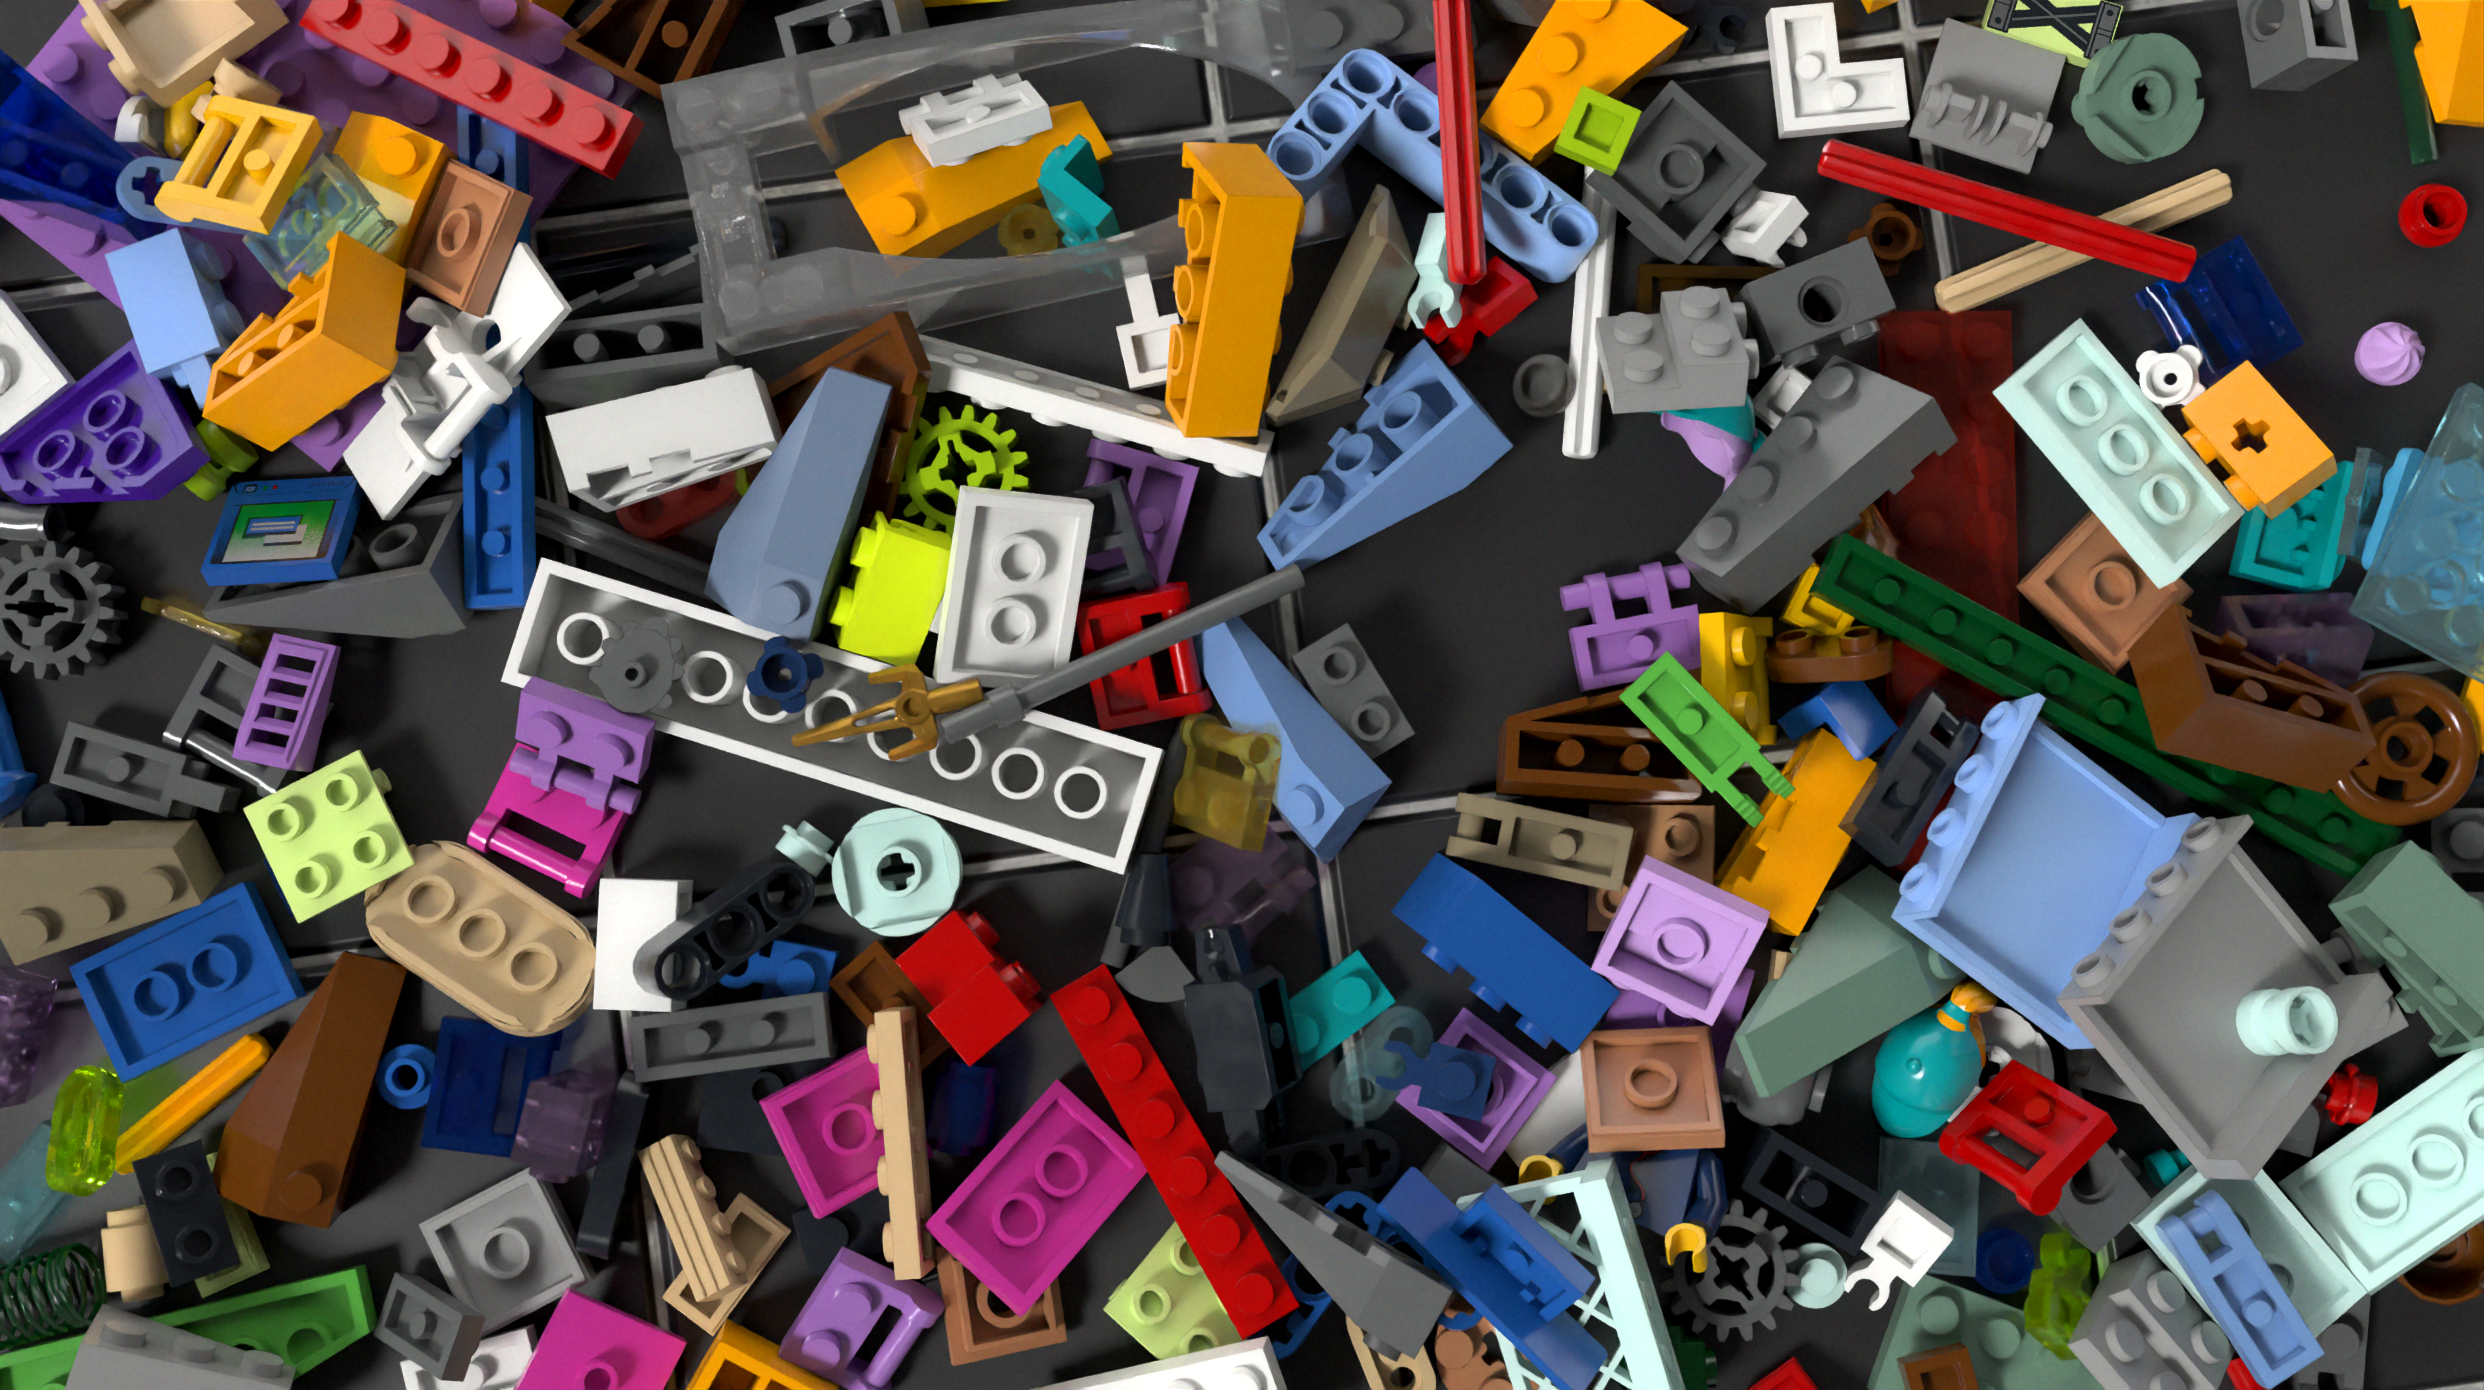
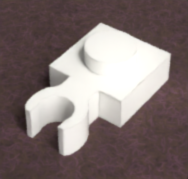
M1898 1189L1883 1208L1860 1248L1871 1257L1860 1260L1851 1266L1846 1276L1844 1290L1849 1293L1854 1284L1860 1279L1874 1281L1878 1285L1879 1290L1871 1297L1869 1309L1872 1311L1880 1309L1889 1298L1893 1279L1898 1276L1914 1288L1951 1243L1954 1237V1229Z

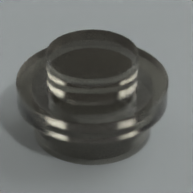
M1540 354L1526 360L1517 370L1513 380V395L1516 403L1523 411L1537 418H1549L1560 414L1569 406L1576 391V379L1571 367L1561 358L1551 354Z

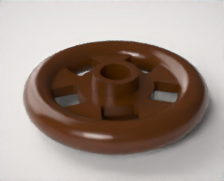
M2387 671L2372 674L2345 689L2358 696L2377 747L2365 757L2367 763L2365 766H2355L2331 788L2334 794L2348 808L2362 817L2381 824L2395 826L2415 825L2432 820L2456 805L2471 786L2477 772L2480 757L2477 728L2472 715L2462 700L2442 683L2425 675L2407 671ZM2388 697L2394 708L2395 716L2383 718L2372 724L2365 707L2377 700ZM2426 705L2440 717L2445 725L2432 737L2427 729L2414 719V716ZM2392 737H2397L2404 747L2403 754L2398 760L2392 759L2387 752V743ZM2433 753L2449 762L2445 774L2437 785L2421 777V773L2430 764ZM2379 776L2388 780H2402L2404 782L2400 800L2388 799L2375 794Z

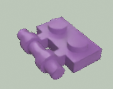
M1659 561L1639 565V572L1606 578L1603 572L1585 575L1582 583L1560 587V597L1564 611L1588 607L1592 619L1591 625L1568 630L1580 692L1633 683L1666 651L1686 670L1701 667L1697 604L1672 609L1668 593L1669 591L1690 587V575L1684 563L1662 567ZM1644 597L1648 614L1615 620L1612 602Z
M532 676L521 690L515 739L538 747L539 753L518 747L511 758L509 770L531 778V785L548 792L559 788L586 798V805L603 812H606L611 807L632 815L638 807L642 791L621 784L620 779L624 778L638 784L648 769L656 720L637 713L619 711L609 703ZM566 758L595 768L594 773L566 764Z

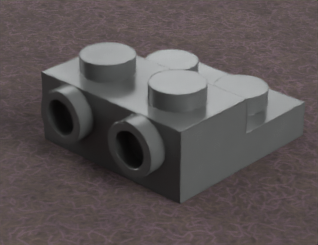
M1671 80L1639 117L1620 163L1612 177L1594 169L1585 182L1631 221L1626 229L1666 264L1680 265L1688 259L1696 265L1721 237L1712 228L1723 215L1728 212L1736 218L1759 193L1761 189L1752 181L1764 169L1767 163Z

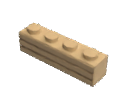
M672 1134L637 1152L696 1302L715 1301L749 1283L745 1274L747 1269L746 1262L742 1254L735 1249L729 1235L731 1234L730 1223L727 1217L719 1211L714 1198L716 1196L715 1186L712 1180L704 1174L699 1162L701 1160L699 1147L695 1146L696 1142L689 1135Z

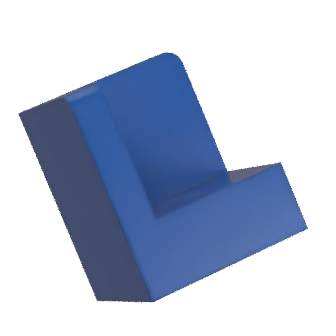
M1862 680L1826 682L1811 691L1777 721L1792 741L1824 724L1832 735L1840 739L1856 761L1869 757L1899 729Z

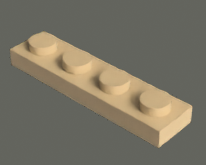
M905 1006L875 1012V1024L869 1025L867 1032L869 1059L872 1064L878 1063L880 1090H875L873 1094L872 1114L875 1127L878 1130L883 1129L885 1155L880 1156L878 1161V1186L883 1196L888 1195L890 1221L886 1222L883 1228V1251L886 1261L894 1262L895 1280L920 1279L937 1266L934 1237L923 1228L933 1215L916 1006Z

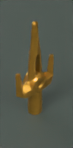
M914 663L869 673L868 682L872 685L902 681L901 693L895 698L855 714L792 736V743L794 746L799 747L858 734L906 727L910 728L917 738L889 750V759L896 761L936 748L940 736L936 716L970 707L984 701L982 685L979 678L976 677L928 690L924 674ZM889 710H894L896 714L894 719L863 726L856 725V722Z

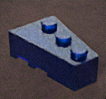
M0 49V199L126 245H131L165 232L168 224L145 221L132 216L122 207L117 198V179L125 167L137 158ZM146 172L140 182L131 183L132 190L144 193L145 204L154 206V199L161 186L157 185L156 174Z

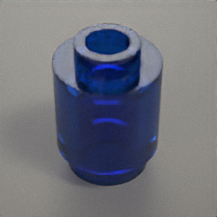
M947 1058L945 1072H938L926 1130L927 1136L938 1140L936 1150L947 1154L971 1157L975 1154L976 1146L985 1147L990 1145L1001 1083L995 1081L997 1066L976 1061L969 1067L962 1058Z

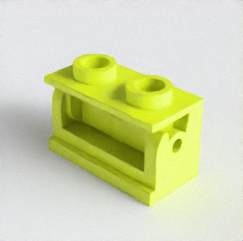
M876 510L870 528L861 527L855 537L850 554V563L855 566L847 587L839 585L836 588L828 608L827 622L832 624L831 627L839 648L896 666L916 663L945 591L952 539L949 534L938 530L933 531L899 519H891L890 524H888L883 512Z

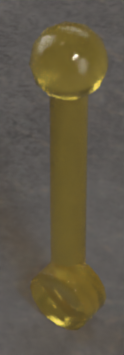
M144 596L140 608L145 611L169 618L239 645L244 653L250 657H259L268 650L267 639L260 633L254 632L246 635L147 596Z

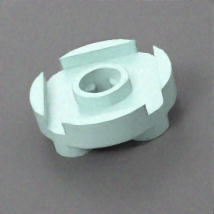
M888 808L864 816L852 827L853 829L845 836L842 845L838 847L832 863V883L841 907L861 925L870 928L869 930L880 935L907 936L935 925L954 907L957 894L962 885V858L953 836L938 819L913 809ZM895 853H901L904 863H913L915 868V875L907 878V888L904 890H896V885L893 881H883L881 877V869L891 865L890 855Z

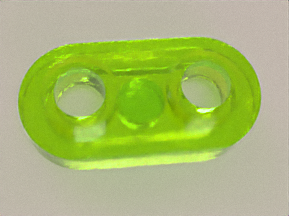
M85 1065L74 1070L62 1083L55 1099L45 1164V1178L51 1189L76 1197H87L95 1193L112 1176L116 1165V1146L121 1111L124 1105L123 1083H121L117 1074L92 1065Z

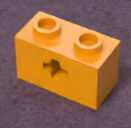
M2248 360L2181 409L2190 428L2182 437L2206 465L2216 458L2231 476L2223 483L2233 497L2248 512L2258 505L2268 518L2272 520L2338 472L2334 454ZM2251 436L2257 442L2265 441L2267 448L2257 454L2250 447L2243 449L2241 441Z

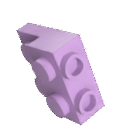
M1645 855L1627 894H1624L1599 945L1591 970L1605 976L1612 984L1619 988L1636 990L1665 1004L1672 1012L1679 1016L1696 1018L1713 1026L1767 925L1770 911Z

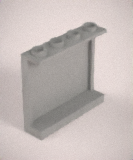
M2249 815L2218 820L2214 817H2208L2188 828L2181 837L2183 845L2168 863L2161 865L2148 876L2145 881L2147 889L2132 907L2122 911L2111 921L2108 927L2110 934L2095 952L2085 956L2073 967L2071 971L2073 979L2055 999L2204 1179L2254 1180L2393 994L2392 990L2378 973L2345 975L2240 847L2238 841L2254 823ZM2311 986L2322 990L2334 1004L2338 1017V1032L2333 1044L2325 1052L2305 1055L2290 1052L2278 1056H2262L2249 1050L2238 1035L2235 1022L2236 1010L2241 999L2250 991L2260 989H2278L2283 991L2292 987Z

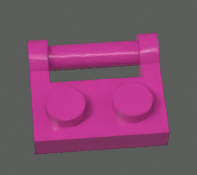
M517 742L484 812L479 815L469 832L467 844L484 853H489L491 850L497 851L565 884L564 890L584 900L597 883L630 814L611 807L606 812L587 806L586 798L559 788L548 792L532 786L531 778L510 771L509 764L513 753L518 747L539 753V749L524 742ZM515 811L587 845L581 858L575 861L506 828L505 826L512 812Z

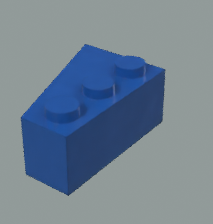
M1436 852L1391 910V913L1428 941L1421 950L1422 953L1450 975H1453L1459 966L1475 978L1468 989L1497 1012H1500L1506 1003L1522 1015L1515 1026L1544 1049L1548 1047L1552 1040H1555L1574 1054L1621 993L1484 881Z

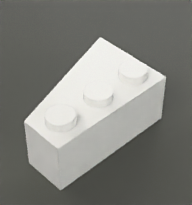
M740 365L716 369L708 373L705 379L675 386H666L642 394L545 416L569 492L606 513L767 460L783 437L765 381L752 368L743 369Z

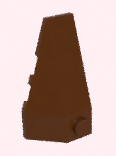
M344 951L225 1125L212 1172L219 1195L260 1216L327 1230L343 1212L377 1088V1071L381 1060L386 1055L409 969L398 962Z

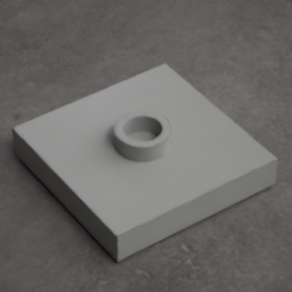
M541 1162L419 1224L454 1298L485 1316L480 1339L562 1297L567 1287L575 1290L598 1277L587 1254L577 1252L578 1236Z

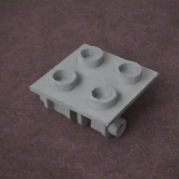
M1946 18L1908 136L2028 175L2031 171L2037 148L2043 149L2052 133L2053 124L2046 122L2066 56Z

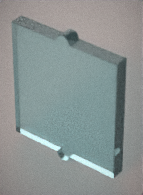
M2357 447L2349 491L2344 502L2345 512L2336 553L2362 565V555L2367 537L2383 497L2384 478L2388 470L2394 465V462L2371 448Z

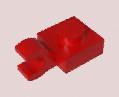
M1496 255L1486 263L1487 272L1480 283L1463 285L1459 299L1462 306V317L1456 327L1448 328L1441 314L1438 313L1427 321L1425 328H1422L1424 334L1436 344L1441 343L1449 336L1448 340L1435 350L1449 366H1454L1466 358L1472 348L1473 339L1478 330L1488 337L1492 336L1538 299L1530 281Z

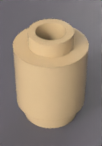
M145 1205L107 1211L108 1227L101 1229L106 1292L121 1291L122 1302L140 1301L165 1295L164 1283H168L169 1280Z

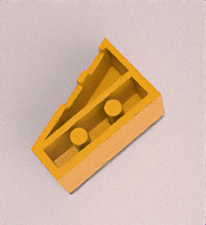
M1556 0L1482 116L1478 127L1535 169L1555 153L1553 149L1582 85L1615 100L1621 99L1637 82L1658 65L1661 66L1676 54L1689 28L1643 0Z
M340 230L326 243V248L330 251L329 260L312 278L300 271L288 284V291L295 295L274 318L262 312L212 365L202 417L271 452L296 435L302 436L307 433L315 422L333 410L343 409L354 396L372 384L385 381L394 370L398 360L395 342L406 269Z
M1823 728L1814 729L1806 733L1781 771L1783 776L1796 790L1784 799L1780 794H1774L1769 789L1759 805L1761 813L1765 818L1755 828L1747 823L1715 873L1714 886L1770 911L1765 927L1766 930L1799 936L1832 873L1841 864L1849 850L1851 837L1841 830L1838 825L1877 763L1868 757L1861 761H1856L1840 739Z

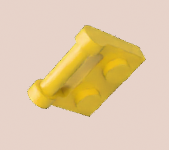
M215 95L203 113L206 124L175 179L163 183L154 199V203L165 215L181 222H191L194 218L269 235L319 143L323 131L315 116L224 95ZM235 136L207 188H203L230 137Z
M1727 612L1699 614L1701 685L1761 746L1778 745L1777 725H1770L1769 678L1764 651L1767 649V638L1773 637V618L1749 617Z

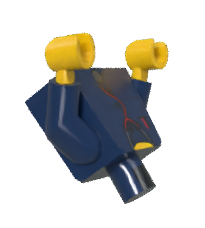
M1584 1122L1560 1140L1545 1155L1529 1156L1521 1163L1518 1184L1585 1170L1588 1162L1614 1157L1634 1223L1665 1237L1668 1264L1673 1265L1675 1257L1679 1253L1693 1251V1271L1701 1273L1707 1269V1245L1713 1241L1729 1208L1723 1163L1715 1154V1148L1589 1153L1587 1125ZM1556 1196L1547 1197L1542 1205L1553 1203Z

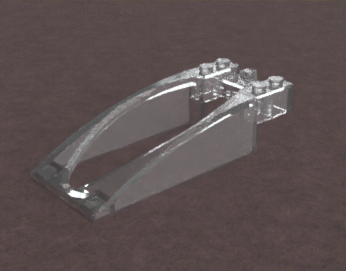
M1134 0L1031 12L917 30L834 46L660 85L673 148L681 158L706 275L701 277L715 341L732 356H738L859 328L861 331L893 311L909 312L917 333H923L1126 287L1125 278L1149 273L1151 281L1174 276L1175 265H1187L1188 249L1185 239V228L1178 226V214L1106 239L1034 254L981 259H938L887 255L833 246L777 259L755 157L818 143L831 165L836 164L842 159V153L833 114L973 83L974 79L989 74L997 78L1134 46L1189 56L1254 76L1287 97L1295 110L1303 104L1322 82L1321 73L1292 76L1278 0ZM1342 162L1305 204L1304 226L1301 233L1295 235L1293 249L1353 235L1356 221ZM1283 169L1285 172L1294 175L1292 172Z

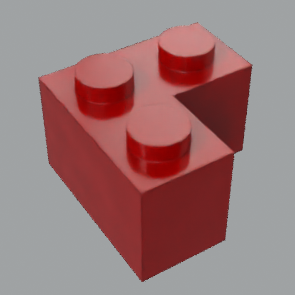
M960 908L953 910L894 961L934 1008L927 1017L970 1067L1043 1006L1035 997L1042 988L1019 960H1016L1013 964H1008L996 950L994 945L1001 939L994 928L978 911L968 916Z

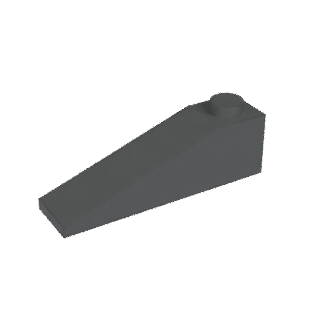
M1228 1150L1220 1151L1214 1161L1216 1166L1352 1322L1367 1331L1362 1341L1376 1352L1397 1362L1402 1353L1415 1360L1451 1296L1454 1287L1439 1273Z

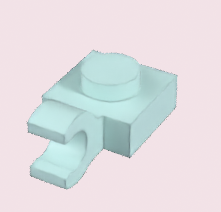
M1429 213L1414 263L1420 275V280L1416 291L1409 299L1408 312L1417 328H1425L1430 312L1440 307V314L1447 327H1456L1462 317V306L1459 299L1463 285L1453 284L1448 278L1445 213Z

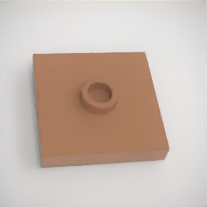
M448 157L402 267L406 269L405 279L458 309L483 319L533 197Z
M2092 510L2015 586L2086 662L2112 676H2115L2129 661L2127 651L2173 601L2182 605L2194 592L2181 577L2167 586L2158 589Z
M1710 1025L1591 1031L1580 1044L1589 1153L1724 1148L1725 1129Z

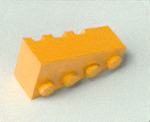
M1183 142L1182 166L1193 168L1194 174L1192 199H1179L1178 226L1185 228L1188 257L1187 265H1175L1173 291H1175L1178 312L1183 317V324H1173L1170 326L1165 408L1185 438L1257 436L1261 412L1266 411L1270 402L1268 375L1272 355L1278 353L1281 345L1282 331L1279 318L1283 297L1290 293L1293 284L1291 256L1295 235L1301 233L1305 222L1303 196L1257 144Z

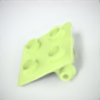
M357 750L243 808L298 923H303L416 865L383 795L391 791V783L387 775L380 768L371 772L361 750Z
M1176 1221L1127 1280L1124 1279L1108 1298L1110 1301L1103 1308L1109 1316L1158 1360L1247 1340V1338L1241 1339Z

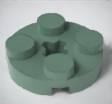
M2164 33L2133 34L2114 40L2103 46L2086 66L2080 81L2079 92L2072 100L2071 111L2073 118L2079 125L2084 127L2085 133L2094 146L2113 160L2134 165L2173 154L2189 142L2202 119L2204 98L2197 100V87L2194 80L2202 77L2199 65L2193 54L2184 44ZM2143 84L2148 88L2144 97L2145 101L2150 105L2148 111L2143 109L2137 110L2132 100L2133 89L2141 87Z

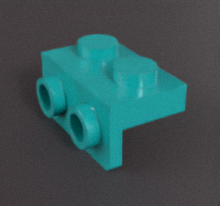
M1078 134L1067 146L1060 145L1048 155L1041 167V176L1037 179V183L1055 226L1065 233L1062 241L1066 247L1083 262L1091 264L1094 259H1097L1110 271H1113L1128 252L1113 208L1098 197L1104 190L1105 184L1091 144L1082 135Z
M2346 460L2336 463L2338 469L2336 474L2272 520L2268 518L2258 505L2249 512L2244 509L2245 513L2242 515L2228 575L2300 594L2329 588L2332 581L2341 573L2346 559V548L2341 543L2346 522L2354 514L2360 500L2361 487L2356 483L2359 464Z

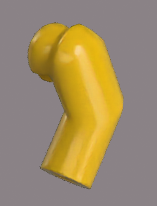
M208 80L164 111V150L173 160L178 157L180 160L185 161L199 136L197 130L200 120L192 115L191 110L200 95L210 93L215 86Z

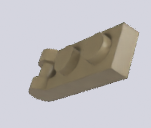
M1462 792L1458 793L1455 811L1461 814L1456 837L1449 836L1445 855L1622 893L1635 833L1634 828ZM1485 818L1502 821L1497 846L1481 842Z

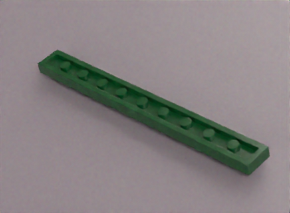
M1847 533L1835 536L1808 592L2010 701L2040 693L2046 699L2038 716L2228 817L2249 815L2254 821L2250 827L2251 829L2348 881H2351L2375 854L2397 846L2403 833L2401 829L2393 825L2381 824L2362 817L2348 808L2335 794L2329 791L2324 794L2157 750L2139 689Z

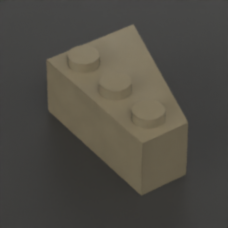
M197 819L112 821L109 825L70 826V822H48L44 827H6V823H0V939L14 965L17 966L201 905L222 879L224 873Z

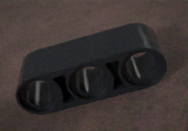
M758 862L749 866L640 947L633 960V975L637 984L645 992L676 1001L690 1000L700 995L805 916L815 900V884L812 876L803 867L790 863ZM776 876H779L784 883V896L782 901L773 907L768 899V887L770 882ZM728 913L734 922V932L731 939L721 946L715 936V928L718 920ZM677 952L682 961V971L674 983L667 985L662 977V966L670 954Z

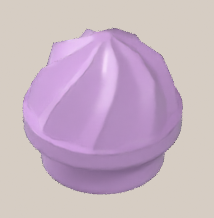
M2386 322L2372 327L2361 337L2355 351V364L2359 373L2367 380L2382 386H2395L2410 380L2416 375L2422 365L2425 347L2421 344L2416 331H2412L2409 327L2400 323Z

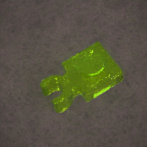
M2068 1232L2043 1235L2040 1243V1258L2043 1268L2032 1270L2029 1296L2024 1304V1330L2061 1361L2078 1359L2067 1346V1343L2091 1300L2081 1290L2082 1279H2085L2090 1271V1252L2086 1248L2070 1250L2071 1235Z

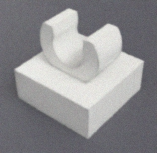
M1760 190L1748 206L1721 232L1719 239L1732 254L1754 258L1761 267L1785 268L1786 265L1779 258L1777 250L1784 242L1798 247H1803L1807 243L1805 232L1799 225L1809 213L1795 196Z

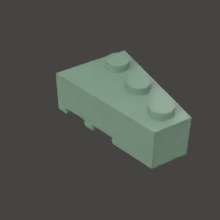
M2411 840L2375 854L2328 904L2329 908L2372 967L2380 968L2385 964L2402 987V990L2395 997L2406 1013L2414 1014L2417 1009L2435 1033V1036L2428 1044L2439 1058L2484 1048V903L2469 896L2444 872L2442 864L2434 855L2419 848Z

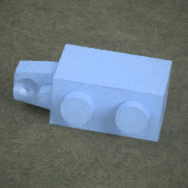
M176 227L104 255L147 374L179 386L184 390L191 388L199 409L203 411L212 365L245 331V326L235 306L230 301H226L219 281L225 277L224 267L215 249L208 242H203Z

